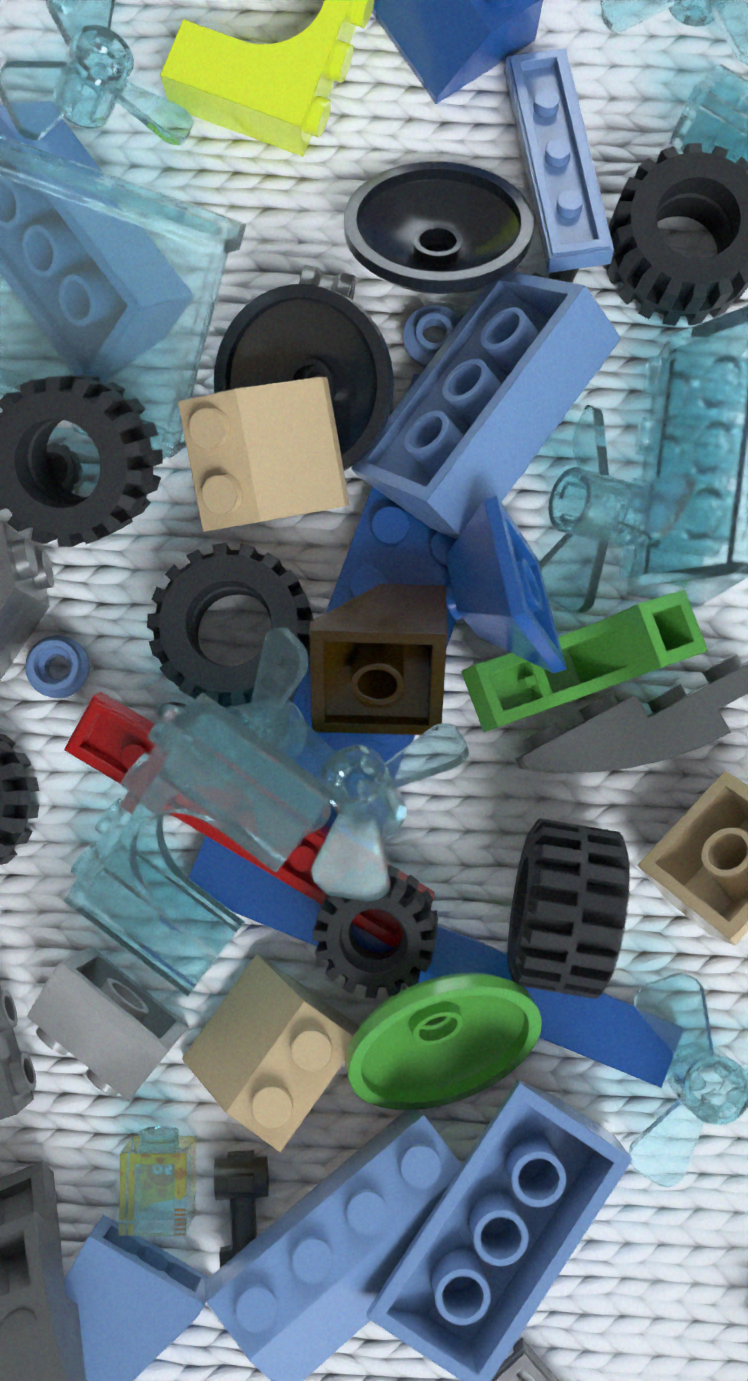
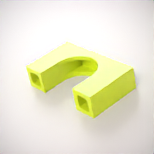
M324 0L318 15L305 30L288 40L273 44L245 42L183 19L160 73L170 108L304 157L312 136L320 138L326 128L331 110V100L327 98L334 81L343 83L347 76L353 56V45L350 44L356 27L364 29L368 24L375 0Z

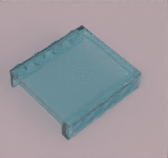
M0 136V396L3 397L6 393L19 392L20 384L35 379L64 375L100 377L101 383L114 382L125 388L122 396L126 400L135 398L139 400L146 409L139 415L144 424L154 422L159 434L150 438L152 450L162 449L163 459L173 457L186 447L178 401L192 398L228 253L240 250L247 223L16 140ZM72 423L74 431L89 437L83 429Z

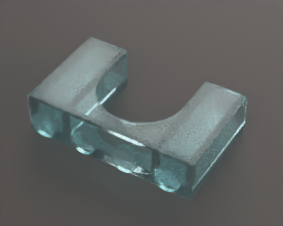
M202 693L182 711L175 706L170 707L154 725L148 739L155 744V747L150 755L147 753L143 754L123 778L121 786L128 793L123 800L121 798L117 799L98 821L95 830L102 837L99 842L93 841L73 864L70 872L78 878L64 900L65 903L187 997L216 963L245 921L195 884L177 866L165 843L163 834L164 814H188L205 820L225 833L274 872H277L303 841L336 795V792L205 693Z

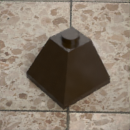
M379 584L310 622L312 732L441 736L447 649L446 585Z

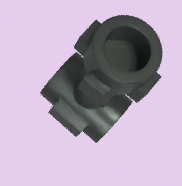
M254 1150L228 1152L227 1158L215 1159L214 1162L215 1200H229L231 1245L220 1247V1268L257 1237L256 1198L269 1196L268 1157H254Z

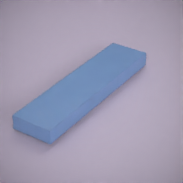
M566 48L506 56L505 76L548 273L611 264L614 248Z

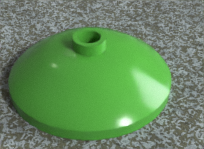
M457 973L420 982L383 1002L360 1025L349 1043L345 1056V1068L350 1085L354 1092L364 1101L378 1107L394 1110L427 1109L465 1099L494 1085L515 1070L527 1058L535 1047L541 1033V1015L534 998L523 986L495 975Z

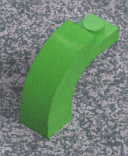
M683 589L636 604L591 625L559 636L567 668L565 670L552 673L513 653H509L475 664L462 670L461 673L484 733L704 653L708 649L686 591Z

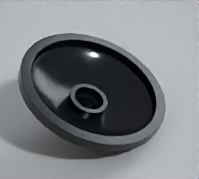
M418 162L383 171L357 188L350 197L344 212L346 244L355 259L362 266L390 284L411 291L432 294H450L477 289L508 274L527 255L532 243L534 217L530 204L515 186L487 170L454 162Z
M291 284L274 288L259 295L237 314L220 343L216 356L213 381L214 393L238 388L315 378L319 373L323 377H327L343 469L346 471L359 462L372 449L386 425L393 401L394 374L390 353L384 337L373 319L360 305L342 293L329 288L309 284Z

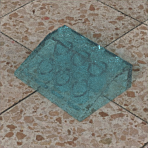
M748 305L670 335L658 356H650L644 374L643 394L652 395L649 417L641 418L635 442V454L644 456L641 479H633L627 504V515L636 517L633 540H625L619 566V576L628 578L626 596L652 600L685 589L690 604L701 606L748 578Z

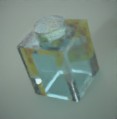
M154 1126L141 1129L139 1136H132L120 1152L119 1236H186L195 1217L196 1136H179V1129L170 1126Z

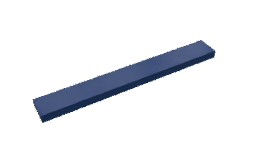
M205 836L183 892L314 946L318 945V941H313V929L317 922L316 917L322 906L321 904L208 836ZM351 923L353 937L364 949L378 953L393 949V947ZM438 924L436 945L431 964L426 973L421 970L418 983L457 973L491 974L512 981L508 968L507 952ZM524 987L534 998L541 1015L542 1027L539 1038L662 1088L684 1030L682 1024L605 992H602L598 999Z

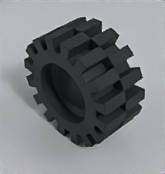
M369 865L364 867L362 875L357 876L355 870L346 873L340 884L335 882L330 888L316 917L317 922L313 929V941L319 942L314 952L318 963L328 961L325 974L332 982L340 974L345 977L342 989L351 994L354 993L356 985L359 984L366 986L365 998L376 999L379 988L384 987L386 988L388 998L400 992L402 983L405 982L408 988L417 984L421 970L426 973L431 964L438 933L437 910H431L433 899L428 890L421 894L417 890L419 880L411 874L406 881L397 878L398 868L388 866L386 874H377V866ZM379 909L386 911L394 916L400 924L402 939L396 947L386 952L378 953L366 950L353 937L351 931L352 920L365 910Z

